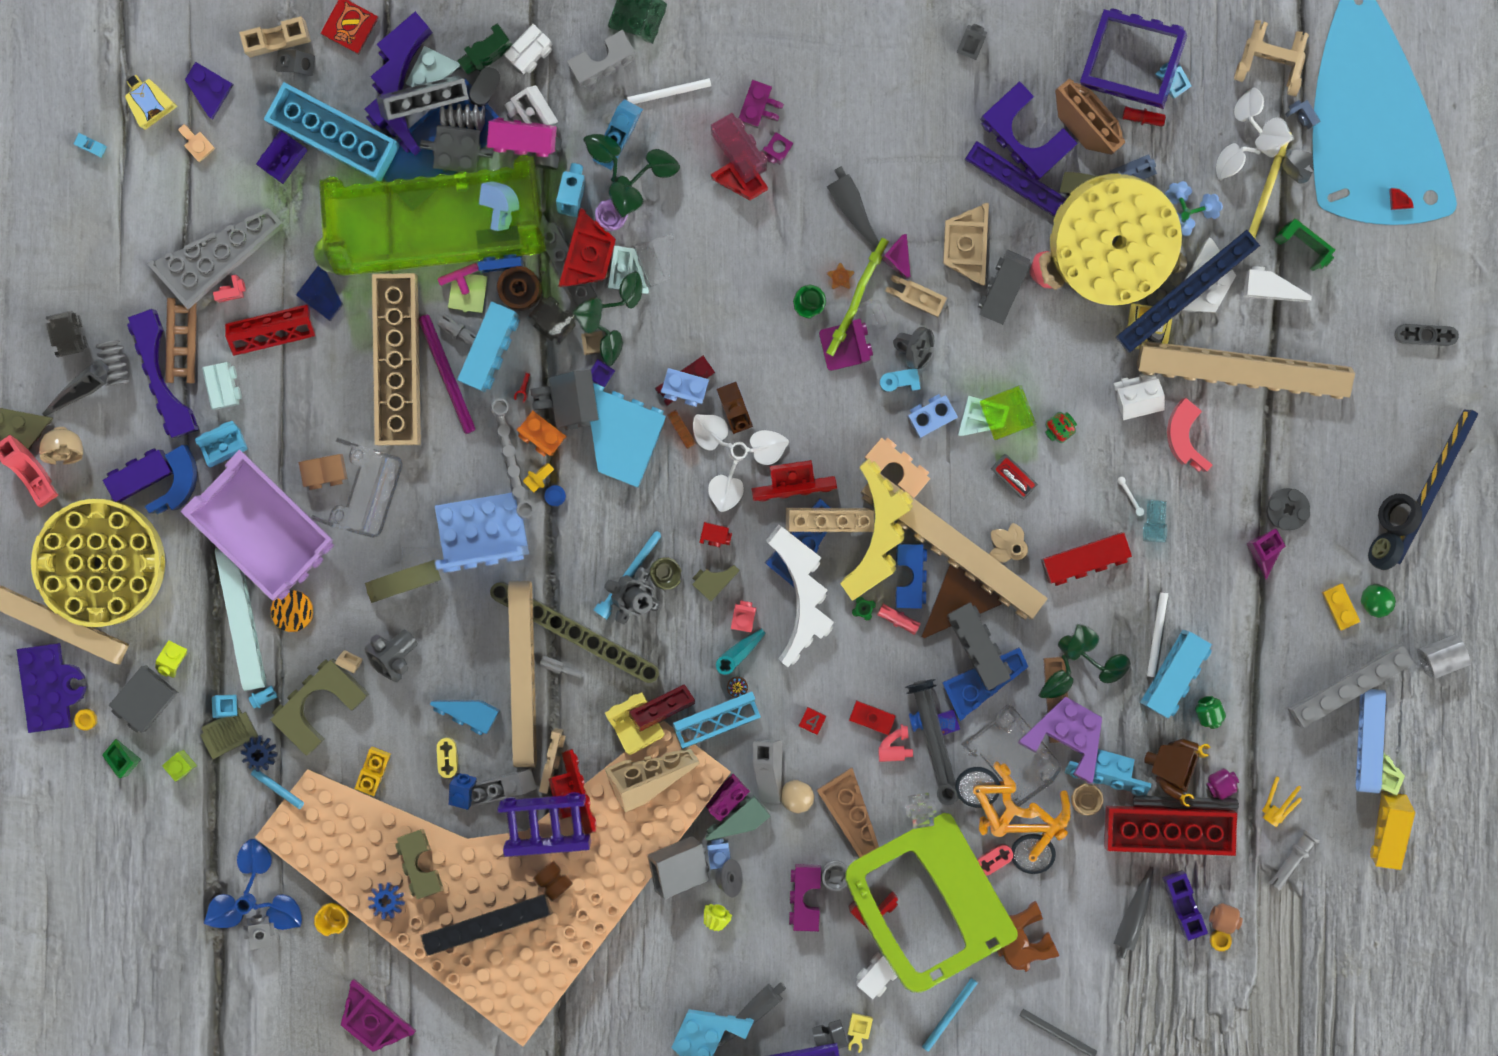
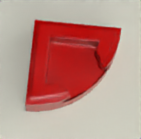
M1397 188L1389 189L1391 210L1414 208L1411 198L1406 193Z

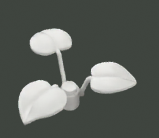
M1251 88L1245 92L1236 103L1234 115L1237 120L1244 122L1249 118L1251 124L1260 133L1255 141L1256 148H1239V145L1233 143L1223 149L1216 163V174L1220 181L1235 175L1242 169L1246 160L1244 151L1255 152L1258 155L1262 152L1268 157H1274L1279 153L1281 146L1293 140L1287 124L1281 118L1269 120L1264 125L1263 130L1254 121L1253 116L1260 114L1264 105L1263 95L1257 88Z
M696 414L693 420V434L700 447L709 451L716 449L718 444L729 447V456L734 460L728 477L718 475L710 481L708 486L709 497L720 512L730 510L742 498L744 492L742 481L736 478L732 479L738 461L743 460L748 452H754V459L762 465L774 464L780 459L789 443V440L779 433L762 430L750 437V445L752 447L750 449L742 442L732 444L722 441L728 435V425L721 417Z

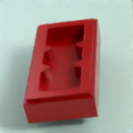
M856 700L849 721L889 735L896 715Z

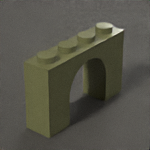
M325 659L317 667L319 671L314 676L310 674L302 682L304 686L299 691L295 689L287 697L289 701L284 706L280 704L272 712L274 716L270 720L306 756L311 754L325 740L308 723L304 715L305 701L315 690L330 691L351 711L369 695L344 668L335 664V659L329 661Z

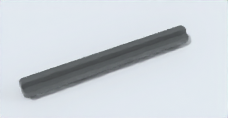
M1135 795L1133 797L1134 807L1237 811L1239 808L1237 799L1225 798L1220 800L1218 798L1198 797L1191 799L1185 797V803L1190 806H1183L1180 803V799L1177 800L1169 796Z

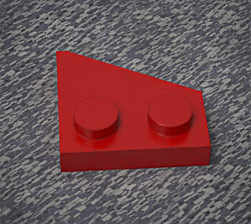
M746 154L710 174L713 181L749 201L768 190V186Z

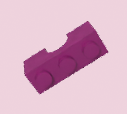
M795 864V870H791V882H795L794 891H790V904H794V912H789V925H793V931L819 932V907L806 905L803 901V896L810 889H820L821 865Z

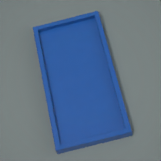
M465 79L467 93L469 97V92L472 88V85ZM469 99L452 104L453 110H456L458 104L461 105L462 110L465 109L466 104H469L470 111H473L474 108ZM488 104L485 105V124L480 132L481 148L484 149L487 147L489 121L499 117ZM440 107L428 111L409 128L413 139L419 147L421 140L434 142L437 126L441 125ZM400 138L396 139L398 143L402 141ZM400 145L383 178L409 208L414 211L458 172L433 168V150L421 149L417 155H414L411 151L407 153Z

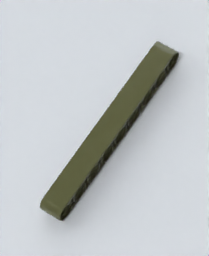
M498 582L491 587L490 595L495 601L508 607V584ZM498 586H503L506 590L503 598L495 594ZM533 598V608L539 606L543 609V616L541 618H536L533 615L535 623L644 682L652 683L659 677V668L654 663ZM554 616L561 618L562 625L560 628L552 626L551 619ZM576 626L580 629L581 635L578 638L571 637L569 632L571 627ZM590 637H597L600 644L597 648L589 646L588 640ZM609 647H615L618 650L616 658L608 657L607 649ZM634 657L637 661L636 667L628 668L625 664L626 658ZM652 667L656 672L655 677L651 679L646 678L644 669Z

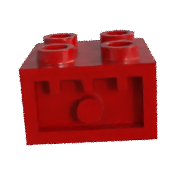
M894 891L877 906L882 916L886 912L891 913L898 905L896 903L898 897ZM853 901L848 906L850 913L868 929L855 901Z

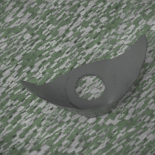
M1298 149L1286 150L1282 164L1285 173L1299 184L1307 182L1313 172L1305 168L1310 165V168L1314 171L1313 153Z

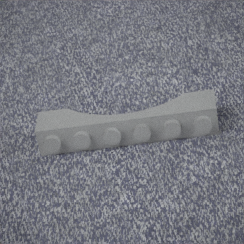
M1396 644L1354 673L1319 692L1303 698L1288 707V710L1297 725L1305 728L1410 667L1414 662L1404 645Z

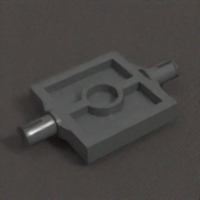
M438 125L434 142L421 140L420 149L433 150V168L476 174L477 162L480 157L493 159V149L481 148L480 130Z

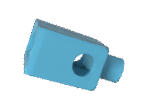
M572 163L570 171L563 172L556 199L557 212L559 214L573 217L578 216L585 188V176L582 175L583 166L580 164Z

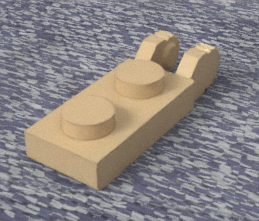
M892 275L891 280L894 283L906 287L903 293L896 291L892 287H886L885 292L900 298L901 301L937 318L939 317L947 297L915 282L906 281Z

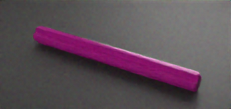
M428 314L423 315L418 320L464 433L474 432L476 428L432 320Z

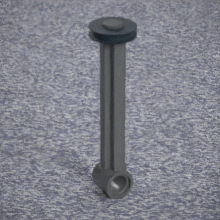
M936 679L920 680L906 686L905 688L909 689V692L906 694L914 693L939 783L937 798L944 805H952L959 798L955 789L956 780L931 693V688L937 686L933 684V681ZM959 784L961 794H963V788L961 784ZM946 789H951L954 797L948 796Z

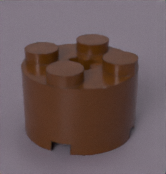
M516 266L505 270L497 282V291L500 299L513 310H529L537 304L541 297V282L535 273L526 267ZM521 284H523L522 287L524 288V291H520L517 294L515 286H520Z

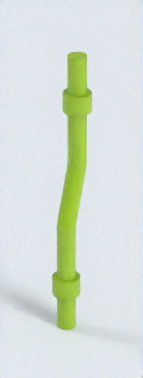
M881 238L875 251L871 252L868 258L870 261L857 284L850 307L838 330L835 329L832 335L834 338L826 351L831 356H834L841 341L844 342L847 336L845 333L858 310L865 287L877 264L880 265L883 259L882 254L889 243L884 238Z

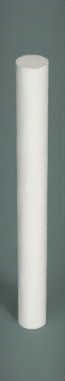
M710 78L630 96L627 99L633 104H638L711 87Z
M1160 592L1147 671V676L1150 677L1156 676L1168 593Z

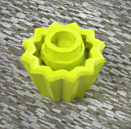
M705 905L704 924L706 927L714 931L723 930L731 921L732 914L722 905Z

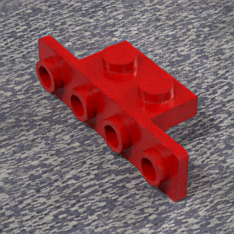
M812 460L770 466L772 485L752 488L753 501L764 502L771 498L779 497L784 499L792 495H809L812 492L819 491L830 492L833 489H837L835 476L814 479Z
M573 749L562 752L567 773L548 779L553 797L567 796L573 792L586 794L584 778L578 768L579 761ZM587 794L584 806H579L584 834L596 832V819L591 813V803ZM571 807L558 808L560 820L572 817Z

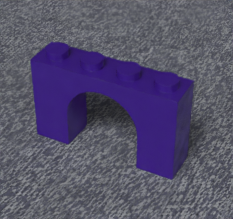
M1019 81L981 117V125L988 133L993 132L997 137L995 139L1002 148L1006 147L1011 152V158L1017 164L1021 163L1026 168L1024 171L1032 179L1040 180L1078 143L1064 128L1045 145L1038 148L1025 147L1015 139L1012 132L1013 118L1034 98L1029 90Z

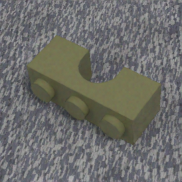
M421 829L398 837V843H395L399 856H403L405 863L402 864L405 875L410 877L411 884H409V889L412 896H416V899H421L444 891L438 870L427 873L423 872L418 866L420 854L431 850L425 830Z

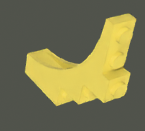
M870 459L863 462L860 469L868 481L874 500V533L864 559L840 583L852 601L895 572L896 562L891 555H886V552L901 543L905 537L903 536L904 530L898 523L895 524L894 521L913 507L911 496L907 492H903L902 489L893 493L892 490L894 488L890 481L883 479L880 474V467L875 461L871 462Z

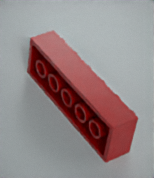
M1105 806L1104 848L1107 851L1236 856L1237 813L1235 811Z

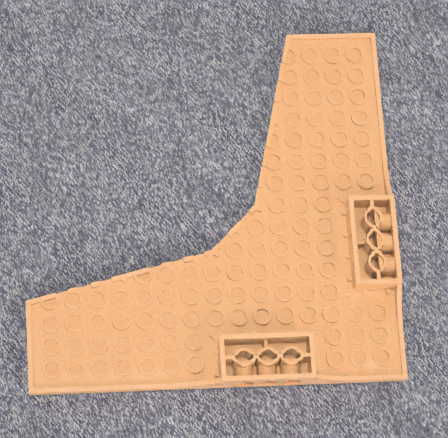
M662 721L660 725L664 731L663 738L632 755H628L625 751L605 768L631 759L632 762L644 760V757L651 756L652 759L663 757L665 753L685 749L693 751L699 760V765L646 804L627 812L624 811L618 802L604 768L584 784L585 793L589 796L591 803V813L596 819V832L590 833V850L504 857L503 847L505 841L510 839L509 833L468 839L307 769L290 791V793L304 802L303 807L298 809L284 799L255 838L524 1047L652 878L648 854L679 842L730 775L731 771L695 744L682 749L674 728L665 721ZM682 735V738H683V740H684L685 743L688 742V741H690L689 739H687L685 736ZM550 812L538 821L539 834L542 838L552 836ZM572 817L559 819L561 834L563 836L573 835ZM530 828L527 831L518 832V838L529 839L531 837ZM424 829L431 850L420 854L418 866L423 872L427 873L438 870L444 891L416 899V896H412L409 884H411L409 875L406 876L403 871L402 864L405 862L403 856H399L395 843H398V837ZM552 861H555L560 867V875H566L573 883L554 901L551 902L548 898L552 915L429 956L426 955L420 935L545 894L546 888H540L533 880V877ZM390 882L392 884L391 890L395 886H399V890L396 893H404V896L399 897V900L405 901V905H397L401 908L402 912L397 913L394 911V918H390L387 914L386 919H382L381 913L378 916L374 915L376 907L369 909V906L374 904V901H369L368 897H375L371 890L375 888L379 891L378 884L382 883L386 888V884ZM388 895L382 898V903L385 902L384 906L391 903Z

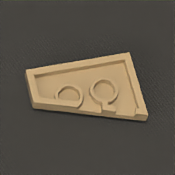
M555 728L551 733L552 742H550L548 748V760L544 766L539 789L541 793L548 794L549 789H551L548 779L553 777L554 768H559L561 756L557 755L559 748H563L566 736L562 735L563 730Z

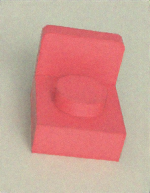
M231 275L234 288H231L230 285L219 287V291L213 292L214 300L221 303L244 298L243 292L246 291L244 280L240 279L237 275Z
M740 600V604H735L731 629L752 633L756 607H752V602Z

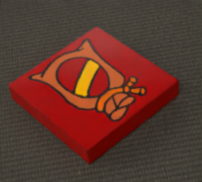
M338 0L320 34L359 55L379 17L349 0Z

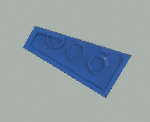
M820 498L812 506V508H831ZM827 532L790 533L813 552L817 553L819 545ZM774 551L765 563L794 587L786 564L780 555Z
M1020 647L1000 656L1002 662H1007L1012 671L1009 674L1011 679L989 691L985 688L975 668L942 682L959 721L963 720L969 713L1028 668Z

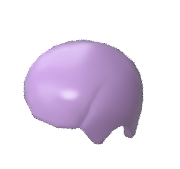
M611 198L601 201L595 210V220L603 229L608 231L620 229L628 218V215L621 218Z

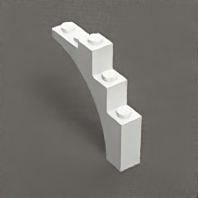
M778 524L766 539V542L780 555L786 564L796 593L794 629L787 646L778 658L784 665L789 667L790 664L794 665L798 661L801 650L804 647L807 648L814 639L812 636L815 634L820 639L823 636L826 637L832 631V624L834 622L815 607L816 604H821L827 596L825 593L828 590L808 575L819 567L821 557Z

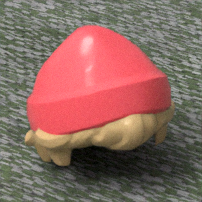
M1043 251L1037 253L1029 270L1032 279L1044 288H1053L1054 290L1061 288L1065 281L1054 265L1051 252Z

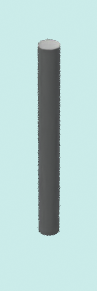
M1023 1009L1021 1011L1020 1017L1086 1055L1096 1056L1097 1050L1027 1010Z

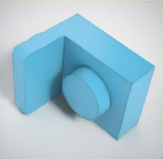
M1168 63L1162 65L1160 70L1155 73L1157 78L1162 81ZM1181 65L1177 67L1169 91L1172 98H1176L1191 87Z

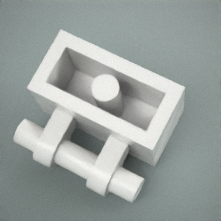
M536 85L525 88L504 105L508 111L507 115L513 121L519 120L522 123L546 125L558 123V120Z
M1155 373L1154 375L1139 374V377L1123 378L1121 381L1113 383L1114 390L1117 391V404L1123 420L1165 410V395L1159 379H1156Z

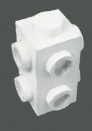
M877 952L870 960L872 964L867 970L863 968L856 976L858 979L856 981L857 986L872 999L876 996L880 997L887 989L885 985L890 979L894 981L897 978L882 952Z

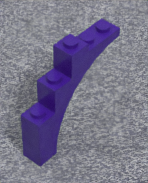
M416 11L377 43V46L380 48L378 54L387 63L370 77L375 82L372 86L380 95L403 89L406 72L412 58L421 44L433 33ZM377 98L364 108L369 114L366 118L373 127L378 125L381 129L386 128L393 137L398 135L402 140L399 144L407 153L411 151L414 155H417L421 151L411 135L405 116L391 120L382 118Z

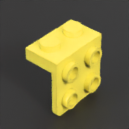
M642 692L632 695L627 701L620 705H614L609 711L605 712L608 721L614 727L628 755H632L664 737V731L659 722L639 731L629 716V711L648 702Z

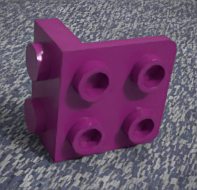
M861 319L852 320L845 333L847 336L844 342L841 341L834 356L826 353L834 338L832 335L835 329L838 330L840 325L820 330L821 345L827 369L830 371L869 362L870 356H873L871 344H867L865 336L868 335L866 323H861Z

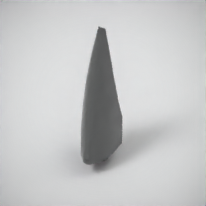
M842 166L834 170L839 179L828 185L827 189H829L833 199L848 220L876 248L879 240L869 223L860 192L850 174L846 175Z
M102 360L93 362L55 397L43 412V415L47 416L94 393L106 384L109 367Z
M1153 867L1148 869L1121 921L1113 943L1120 946L1117 957L1125 959L1128 950H1135L1148 905Z
M781 982L775 988L767 984L752 998L736 1018L745 1020L750 1018L754 1020L753 1024L756 1023L783 1000L780 994L786 987ZM725 1030L718 1047L737 1035Z

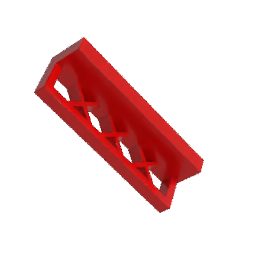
M308 304L225 324V337L233 356L316 336L310 319ZM307 324L309 331L299 332L295 329L297 326ZM279 330L288 332L284 337L275 335ZM259 335L268 337L266 341L258 342L254 340L255 337ZM243 340L247 343L243 347L236 348L234 341Z

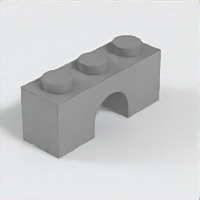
M623 30L604 40L608 48V55L604 60L593 61L584 51L567 61L581 87L584 85L586 87L591 86L597 81L596 78L604 75V77L615 72L617 66L621 64L626 66L634 61L635 51Z

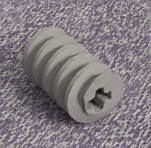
M449 104L447 109L441 106L440 124L444 126L450 125L451 127H458L459 125V128L465 129L467 126L468 129L473 130L476 126V129L481 132L485 124V106L483 105L481 111H479L477 105L474 106L473 111H470L469 104H466L464 110H462L460 104L457 105L456 110H453L452 104Z
M119 340L96 344V348L102 350L97 353V356L104 358L102 361L109 367L106 381L108 384L105 386H116L130 382L129 379L122 377L128 374V371L121 370L127 363L120 362V359L126 356L118 352L124 349V346L117 345L120 342Z

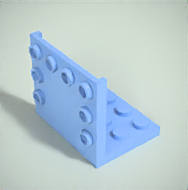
M512 493L436 505L435 512L444 560L435 561L436 569H442L443 573L461 570L460 566L464 565V569L477 567V563L480 562L492 565L498 564V559L507 558V562L524 559L523 555L529 554L524 519L520 518L516 513L518 505L517 501L512 497Z

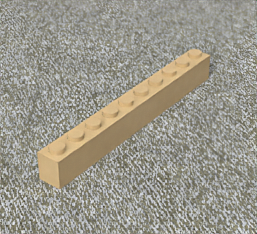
M1144 341L1140 344L1137 360L1138 370L1145 375L1158 373L1168 378L1182 376L1184 379L1192 381L1196 380V378L1204 379V381L1209 383L1222 381L1231 386L1246 384L1250 388H1259L1261 386L1267 387L1272 391L1285 389L1295 394L1309 392L1313 396L1325 394L1335 399L1350 398L1355 377L1354 370L1348 366Z
M890 481L894 488L892 490L893 493L901 489ZM867 483L860 493L863 495L862 499L872 506L874 500ZM911 497L913 500L912 509L898 518L896 524L898 523L905 531L909 529L915 533L913 537L922 544L927 542L931 545L930 550L938 556L943 554L947 557V562L956 569L961 567L965 570L964 575L971 581L975 582L977 579L983 584L981 588L987 593L992 594L994 592L1000 597L998 600L1006 607L1011 605L1017 609L1015 613L1022 619L1026 620L1029 618L1031 620L1035 617L1048 599Z

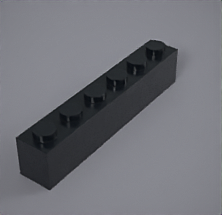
M546 894L420 936L426 955L429 956L552 915L553 913Z

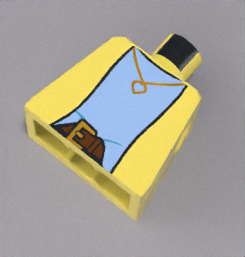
M134 75L126 81L132 91L126 94L125 98L138 125L144 130L178 107L150 79L142 83L139 77Z

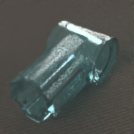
M1147 500L1143 541L1166 542L1167 524H1165L1167 501Z

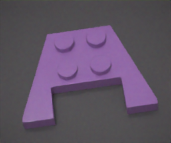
M1064 697L1018 743L1036 752L1045 734L1082 754V758L1073 775L1091 784L1094 780L1102 717Z

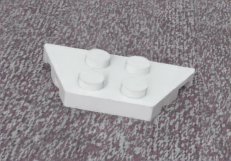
M1210 237L1206 240L1185 279L1220 252ZM1230 270L1186 306L1183 311L1215 313L1236 277L1234 271Z

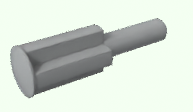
M543 655L539 667L558 674L564 672L579 679L582 677L581 672L563 666L564 663Z

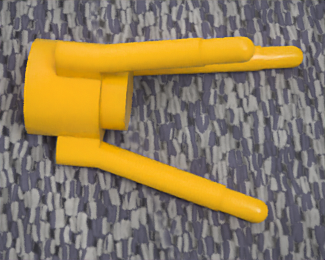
M1278 776L1275 777L1266 805L1262 809L1265 813L1262 818L1275 827L1282 823L1285 817L1302 801V798L1299 797L1287 808L1301 789V786H1297L1280 808L1275 805L1270 808L1279 781Z

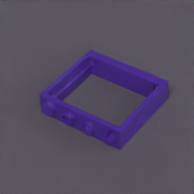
M1111 8L1110 11L1104 9L1080 80L1081 85L1094 91L1164 109L1187 39L1186 30L1182 26L1175 24L1171 26L1163 25V22L1157 19H1151V21L1144 20L1142 16L1137 14L1128 16L1122 14V11ZM1109 20L1177 38L1158 94L1091 76Z

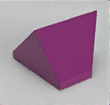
M902 234L882 259L904 279L911 277L907 234Z
M1277 528L1247 543L1266 580L1281 550L1286 547Z

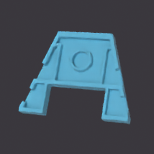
M689 1009L671 1048L680 1056H713L725 1030L746 1039L754 1020L746 1018V1020L738 1019L736 1016L728 1015V1017L719 1016L711 1012Z

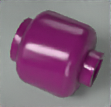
M1223 768L1208 777L1206 786L1213 798L1217 797L1223 800L1237 792L1236 784L1239 783V780L1234 771L1230 773L1227 769Z

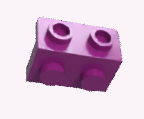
M732 774L706 805L708 812L721 822L750 792L749 789L735 774Z

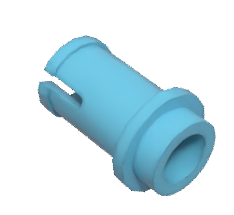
M271 685L256 694L252 693L249 701L254 709L257 707L261 708L262 704L278 698Z

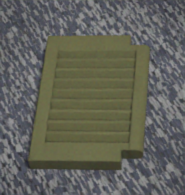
M240 708L237 709V716L219 718L201 727L204 733L200 735L212 759L248 742L252 736L258 737L247 712L242 713Z

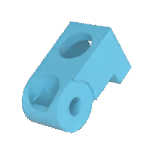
M915 368L886 373L880 379V387L886 392H892L896 388L911 386V391L921 389L918 370Z

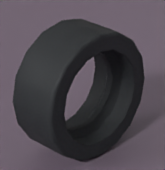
M1396 493L1382 502L1378 518L1380 524L1388 532L1397 536H1406L1414 532L1420 525L1422 510L1420 505L1410 496ZM1401 504L1409 505L1411 513L1408 520L1399 526L1392 525L1390 523V514L1393 509Z

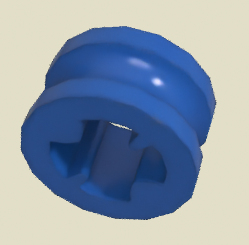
M919 711L915 715L910 713L909 718L913 732H916L917 729L924 730Z

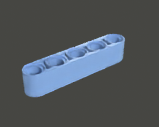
M1370 689L1360 695L1356 764V791L1379 794L1381 791L1386 707L1385 690Z

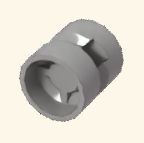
M831 860L823 866V883L832 891H840L847 886L845 880L847 866L842 861Z

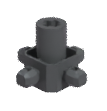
M638 568L635 578L625 575L620 577L618 582L607 580L604 588L612 593L613 604L620 608V610H617L615 620L621 624L627 623L630 613L640 616L649 610L657 611L660 606V602L653 598L652 587L644 583L650 575V571L646 568Z
M404 629L390 642L379 635H374L371 638V643L365 647V653L378 673L394 682H398L402 679V674L408 671L404 657L418 643L413 635Z

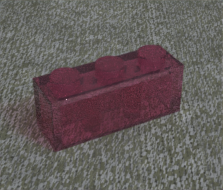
M730 113L711 124V135L742 180L747 183L767 171L768 159L762 150L759 151L755 146L756 141L754 137L746 133L742 120L739 117L736 118L733 113Z

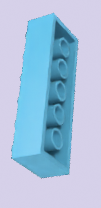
M285 82L280 87L263 119L269 125L380 183L400 147L396 140Z

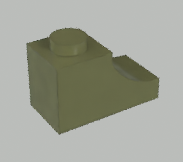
M735 565L722 572H711L708 569L702 571L700 569L692 578L695 580L692 585L709 601H712L740 570Z

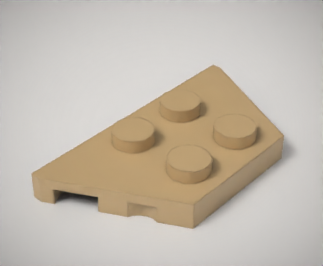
M984 203L979 207L946 220L944 230L943 264L980 285H985L989 203Z

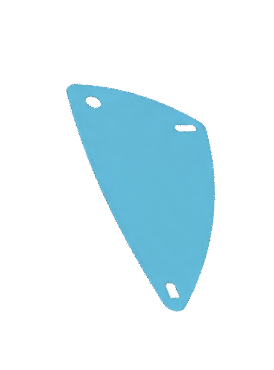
M1340 0L1326 40L1314 104V111L1321 121L1313 126V167L1319 206L1328 212L1351 220L1384 225L1422 223L1451 215L1456 209L1457 201L1442 147L1419 85L1392 28L1376 0H1363L1361 5H1356L1354 0ZM1345 188L1350 191L1349 196L1334 202H1330L1327 198L1329 194ZM1397 188L1406 193L1411 198L1414 208L1391 210L1389 189ZM1433 190L1437 193L1438 200L1435 204L1428 205L1424 202L1423 196L1426 191Z

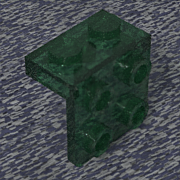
M617 0L608 27L616 31L623 30L625 33L636 35L645 42L653 44L662 18L665 15L667 3L662 0Z

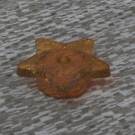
M839 263L836 270L827 272V275L832 279V289H836L839 286L850 289L849 279L854 275V271L845 270L843 264Z

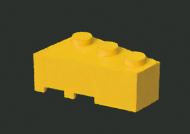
M1385 791L1381 792L1374 845H1372L1370 850V857L1373 859L1376 867L1402 869L1416 813L1408 796L1398 793L1397 796H1393Z

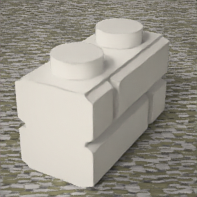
M532 24L503 55L524 75L526 72L531 73L536 68V61L541 56L545 58L552 51L551 46L553 44L545 34Z

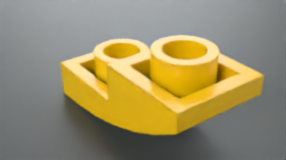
M371 746L354 789L375 796L391 753Z

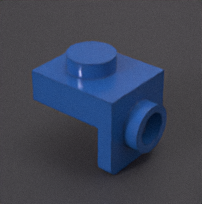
M457 773L449 784L448 805L468 810L472 803V788L476 784L477 778Z

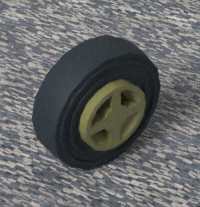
M1382 533L1372 542L1369 548V562L1380 570H1389L1394 567L1403 554V541L1393 533Z

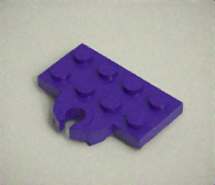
M60 643L16 649L28 733L72 727L69 706L82 700L87 686H80L74 690L70 685V681L73 678L78 680L85 678L79 667L72 664H63Z

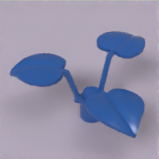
M251 838L246 841L240 848L237 856L239 870L245 874L252 872L244 894L236 901L228 894H219L214 897L209 904L204 924L216 928L234 927L241 922L243 915L249 913L252 909L257 910L262 907H270L266 912V916L269 917V923H274V928L286 930L301 926V910L297 902L290 896L279 894L274 897L272 903L256 904L255 897L249 893L256 873H265L272 864L269 850L256 839Z

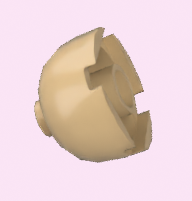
M65 427L54 428V430L46 433L40 442V460L55 465L56 461L64 460L63 465L80 461L83 455L80 437Z

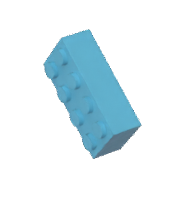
M491 301L457 379L458 381L483 392L492 388L495 380L492 376L495 369H500L503 358H501L504 350H508L512 341L509 338L512 330L516 331L520 323L519 315L515 311Z
M1182 630L1140 703L1168 719L1170 715L1174 716L1179 708L1178 702L1180 698H1184L1190 690V686H1188L1192 678L1196 679L1201 671L1200 664L1210 656L1212 644L1190 631Z

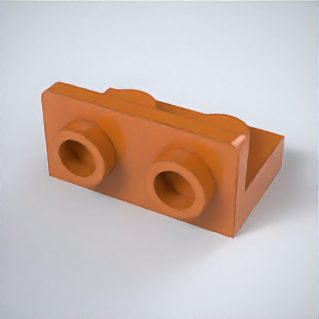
M533 410L522 425L516 429L520 433L518 437L527 444L530 441L536 445L535 450L544 457L546 454L552 456L567 437Z

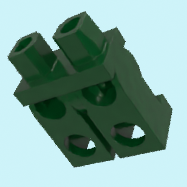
M498 23L491 27L494 32L483 41L475 42L471 48L470 46L464 48L466 54L457 60L468 76L477 69L481 72L485 68L484 66H489L504 56L503 54L513 45Z

